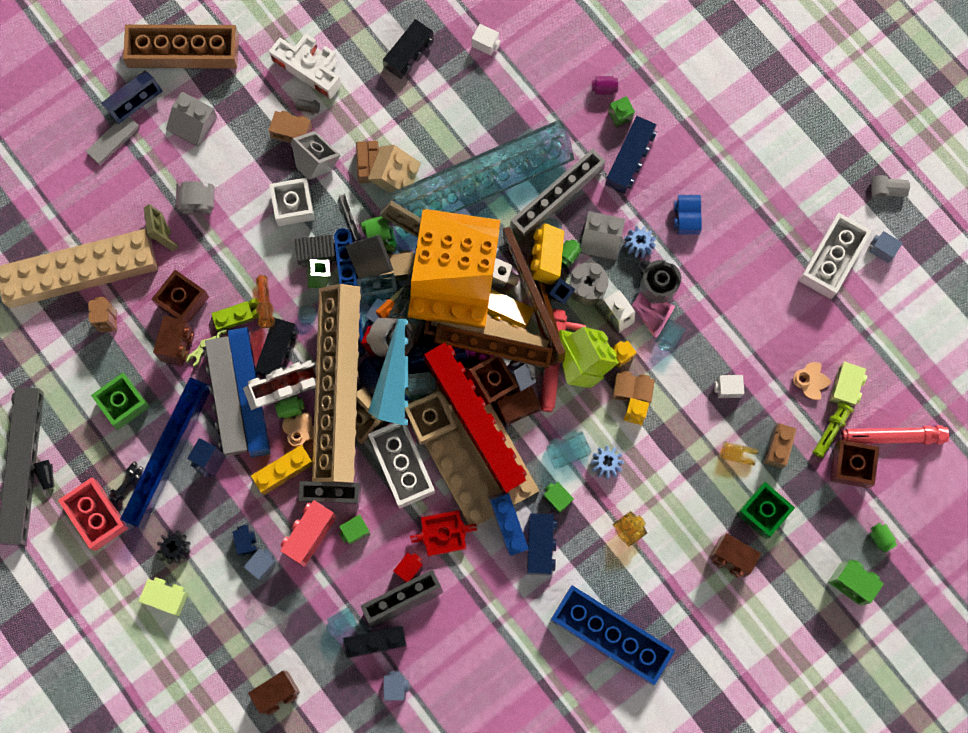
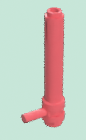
M552 309L558 331H566V329L577 331L581 327H585L584 324L567 322L566 311ZM560 363L555 366L549 365V368L544 367L540 398L541 411L553 412L555 408Z
M935 425V427L922 426V428L845 429V431L841 432V439L861 444L923 443V445H931L932 443L943 444L948 442L949 430L942 425ZM858 435H865L864 437H852Z

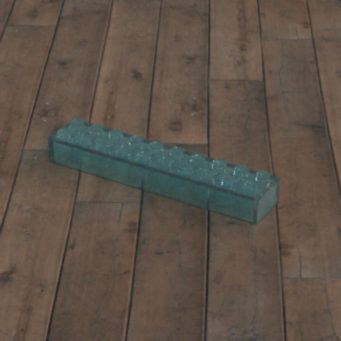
M557 120L389 193L390 199L420 218L422 217V211L425 209L455 213L575 160L569 132L562 122Z

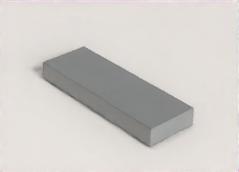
M130 117L120 124L116 122L86 153L99 165H102L140 128L139 125Z

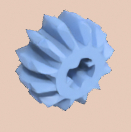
M638 226L635 227L634 231L630 229L628 235L624 238L626 241L624 247L629 248L628 254L634 252L635 258L638 257V254L645 258L646 254L650 255L652 253L651 249H655L656 246L653 243L656 237L651 236L652 230L645 232V226L642 230Z
M605 446V452L599 447L597 449L599 454L593 453L592 455L596 460H591L590 464L597 465L592 471L596 472L599 470L598 477L605 473L606 479H609L610 474L615 478L617 476L616 471H622L619 465H623L624 461L618 460L622 454L618 453L615 455V447L611 452L609 451V446ZM605 458H607V461L608 459L611 460L609 467L608 464L606 466L603 464Z

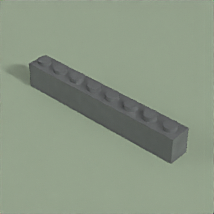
M15 387V393L12 394L11 398L13 411L9 415V422L11 423L10 431L7 433L9 445L8 450L5 451L6 469L2 473L4 486L0 491V500H2L0 508V544L27 546L35 477L33 469H35L34 464L37 459L44 392L39 388Z

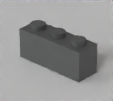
M300 481L299 501L313 502L315 500L316 502L360 504V483Z

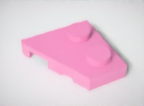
M641 291L632 305L656 339L675 308L674 305L668 302L650 303Z

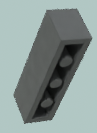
M432 569L361 605V608L373 629L444 593Z

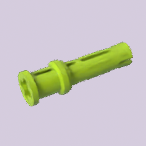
M839 402L836 412L830 416L828 427L812 451L816 456L824 457L840 428L845 427L847 418L854 412V409L846 403Z

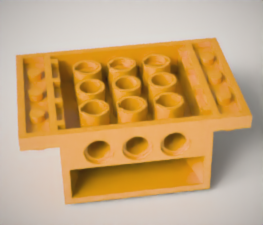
M428 209L422 211L411 279L408 318L485 329L500 220Z

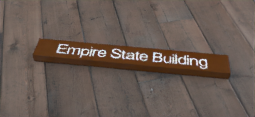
M510 227L503 228V240L545 336L549 340V345L553 348L552 352L557 363L564 362L565 349Z

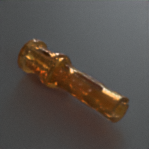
M259 275L256 278L259 302L256 307V311L259 314L258 325L261 328H270L274 326L275 319L272 316L274 308L269 298L268 277Z

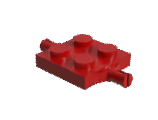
M451 511L421 517L422 534L410 535V539H413L411 544L423 541L428 557L467 550L465 543L466 533L477 531L476 523L464 525L460 517V511Z

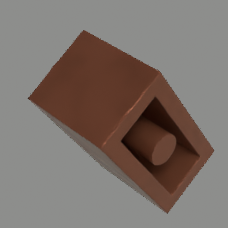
M532 386L522 391L516 390L517 393L511 396L505 394L498 398L499 401H497L496 406L505 426L541 411V404Z

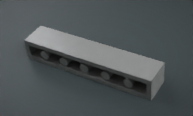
M591 149L512 218L510 228L524 240L604 169L606 161L594 149Z
M229 337L205 340L206 346L203 347V353L209 362V365H206L208 377L211 376L212 384H209L210 394L214 395L215 402L212 403L214 414H217L218 417L215 426L217 433L221 435V440L218 441L219 449L226 456L249 452Z

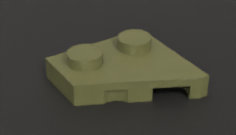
M150 204L145 206L144 219L147 235L171 251L178 249V244L170 240L169 235L172 232L166 223L163 213Z

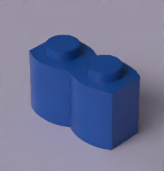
M678 195L677 200L673 201V211L677 212V218H674V229H677L678 235H700L702 231L701 195Z

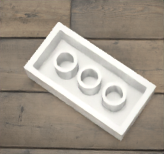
M838 212L798 281L832 299L840 289L872 231Z
M393 423L368 434L399 509L435 494L434 487L407 425Z

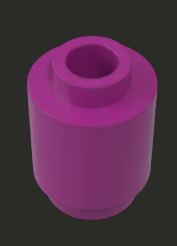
M595 76V80H592L591 84L592 91H595V95H613V93H618V78L613 76Z

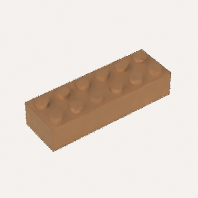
M125 24L123 59L128 68L238 69L239 33L236 25Z

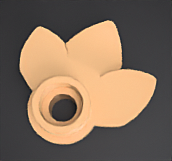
M818 362L807 364L804 370H798L793 376L794 384L803 390L806 397L813 400H820V390L831 384V380L826 375L820 373L822 365ZM800 377L805 378L804 383L799 380Z
M308 412L298 415L295 419L289 417L283 420L282 428L284 433L288 435V443L291 446H303L306 441L314 440V426H312V417ZM297 435L300 436V438H298V439H295V438H294V436H297Z

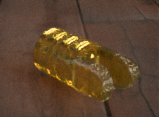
M724 442L720 458L755 466L756 461L744 458L743 453L757 455L759 449Z

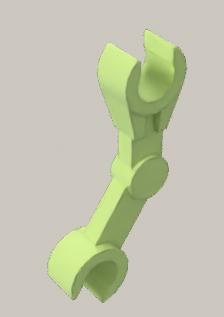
M220 330L216 336L201 340L199 347L188 355L187 363L192 358H196L193 366H199L203 355V347L206 346L205 340L220 338L227 331Z

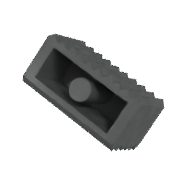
M332 235L295 239L298 265L308 267L310 259L329 260V264L332 261H336Z

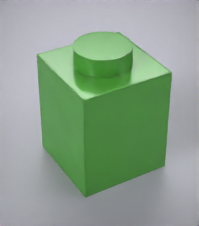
M626 96L610 103L608 113L617 128L632 121L635 110Z
M310 259L307 268V287H327L330 278L329 260Z
M559 482L555 485L550 483L543 490L545 492L543 498L558 514L574 500Z
M360 514L339 526L342 530L339 532L340 537L344 543L348 541L350 545L371 534Z

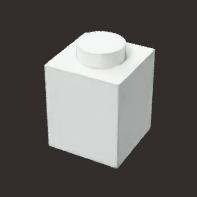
M479 24L472 37V47L490 56L494 50H498L501 43L499 32L482 24Z
M720 375L717 381L714 382V391L718 393V398H741L744 395L743 375Z

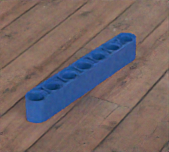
M340 228L334 234L339 284L358 286L357 274L350 257L347 260L341 259L343 254H348L346 245L353 243L351 233L346 228ZM342 236L348 237L345 242L339 241ZM345 272H352L351 277H343ZM359 306L360 337L358 344L361 345V348L358 350L359 358L365 353V348L361 344L364 337L361 306Z
M248 327L228 330L249 454L251 458L269 455L271 451L263 406L251 410L243 390L244 387L249 385L248 381L257 378V374L254 371L256 367ZM259 386L252 388L255 398H260Z

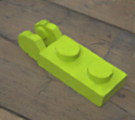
M254 298L249 302L246 301L211 313L217 332L254 321V319L264 316L267 313L266 308L255 309L251 312V308L264 303L263 298Z

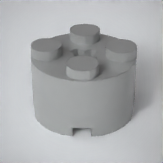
M197 181L181 182V186L176 184V208L186 215H192L193 211H201V214L205 215L212 214L214 209V185L208 183L207 187L203 186V182Z
M584 263L573 270L569 285L575 288L571 295L575 301L588 306L597 304L604 297L609 281L607 273L600 264Z
M378 318L373 323L366 340L376 355L386 357L398 318ZM409 323L405 327V338H408V344H405V355L409 353L413 344V339H411L410 335L413 332Z

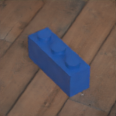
M502 492L488 497L507 553L513 556L529 550L510 494Z

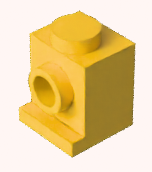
M628 340L626 342L620 341L612 347L617 354L616 358L619 363L616 366L618 368L632 360L637 353Z
M630 398L623 421L642 426L649 403Z

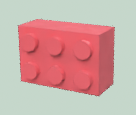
M92 477L58 500L91 550L97 551L129 529L99 482Z
M315 500L305 506L302 512L304 513L301 520L297 519L291 528L293 532L289 537L286 536L280 545L282 547L280 551L304 568L337 519L332 511Z

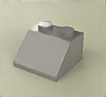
M181 92L171 108L166 130L198 147L216 120L217 115L214 108Z
M316 131L291 140L296 168L309 180L331 172L341 156Z
M588 211L580 247L582 251L580 253L616 261L625 219Z

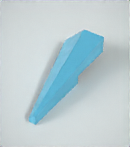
M406 319L397 320L368 413L379 420L400 425H408V419H405V407H408V401H405V389L408 387V356H405V344H408V338H405V327L408 324Z

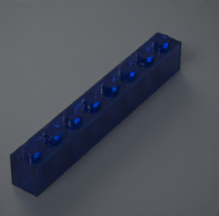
M192 377L189 378L120 520L141 530L144 529L210 394L208 384Z

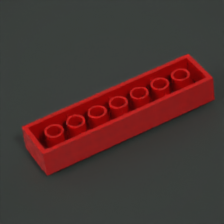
M444 342L424 354L422 358L500 490L507 493L527 481L525 478L527 473L522 465L516 463L515 458L517 456L511 447L507 448L505 444L507 439L501 430L497 431L494 426L496 420L491 413L487 414L484 409L486 404L481 396L477 397L474 390L476 387L471 379L467 380L464 373L466 370L462 363H457L454 356L456 353L451 345L447 346Z

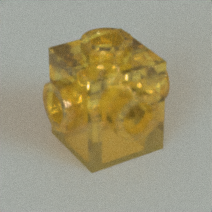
M632 511L612 524L619 538L628 547L648 534L644 527L646 525L644 519L640 515L636 516Z

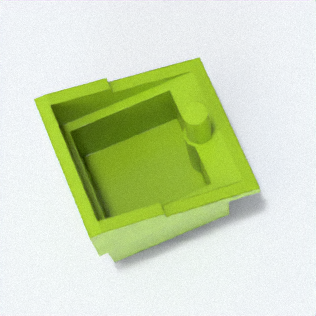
M581 327L574 333L565 330L559 331V337L565 349V360L562 364L567 384L592 388L602 381L604 375L619 363L616 358L617 354L608 344V337L603 331L587 327Z

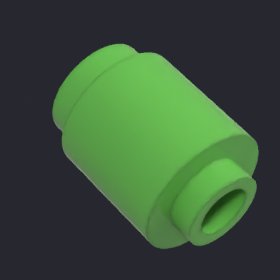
M573 239L570 241L566 240L563 244L562 267L568 268L572 266L582 251L577 241Z
M296 395L279 400L278 403H275L278 417L286 419L302 414L305 405L303 399H299Z
M880 522L870 528L872 532L869 535L879 550L882 549L883 553L897 546L896 538L887 524L882 525Z

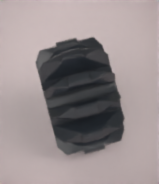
M169 531L168 538L164 535L161 536L164 540L163 543L157 542V545L162 547L157 550L158 554H163L160 559L162 561L167 559V563L170 565L173 561L176 564H180V557L186 560L187 557L184 553H191V550L186 549V547L191 545V542L186 541L187 536L185 534L181 536L179 531H176L175 534ZM175 543V545L178 546V549L174 550L173 552V550H171L170 547L171 545L174 546Z

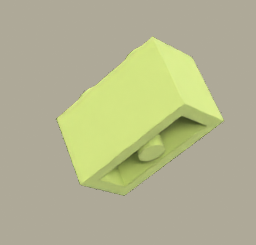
M843 362L838 368L829 401L837 404L843 402L851 407L859 404L862 397L860 389L861 386L865 385L867 375H865L866 368Z
M157 577L154 580L147 579L138 602L180 616L188 593L183 592L184 587L176 584L169 587L165 585V580Z

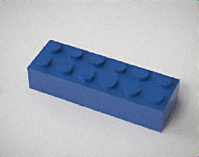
M573 585L570 586L550 619L551 622L652 686L657 683L675 652L670 646Z

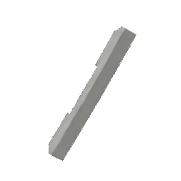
M339 194L355 240L360 239L361 237L345 194Z

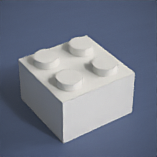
M307 178L269 184L275 220L278 227L315 220Z

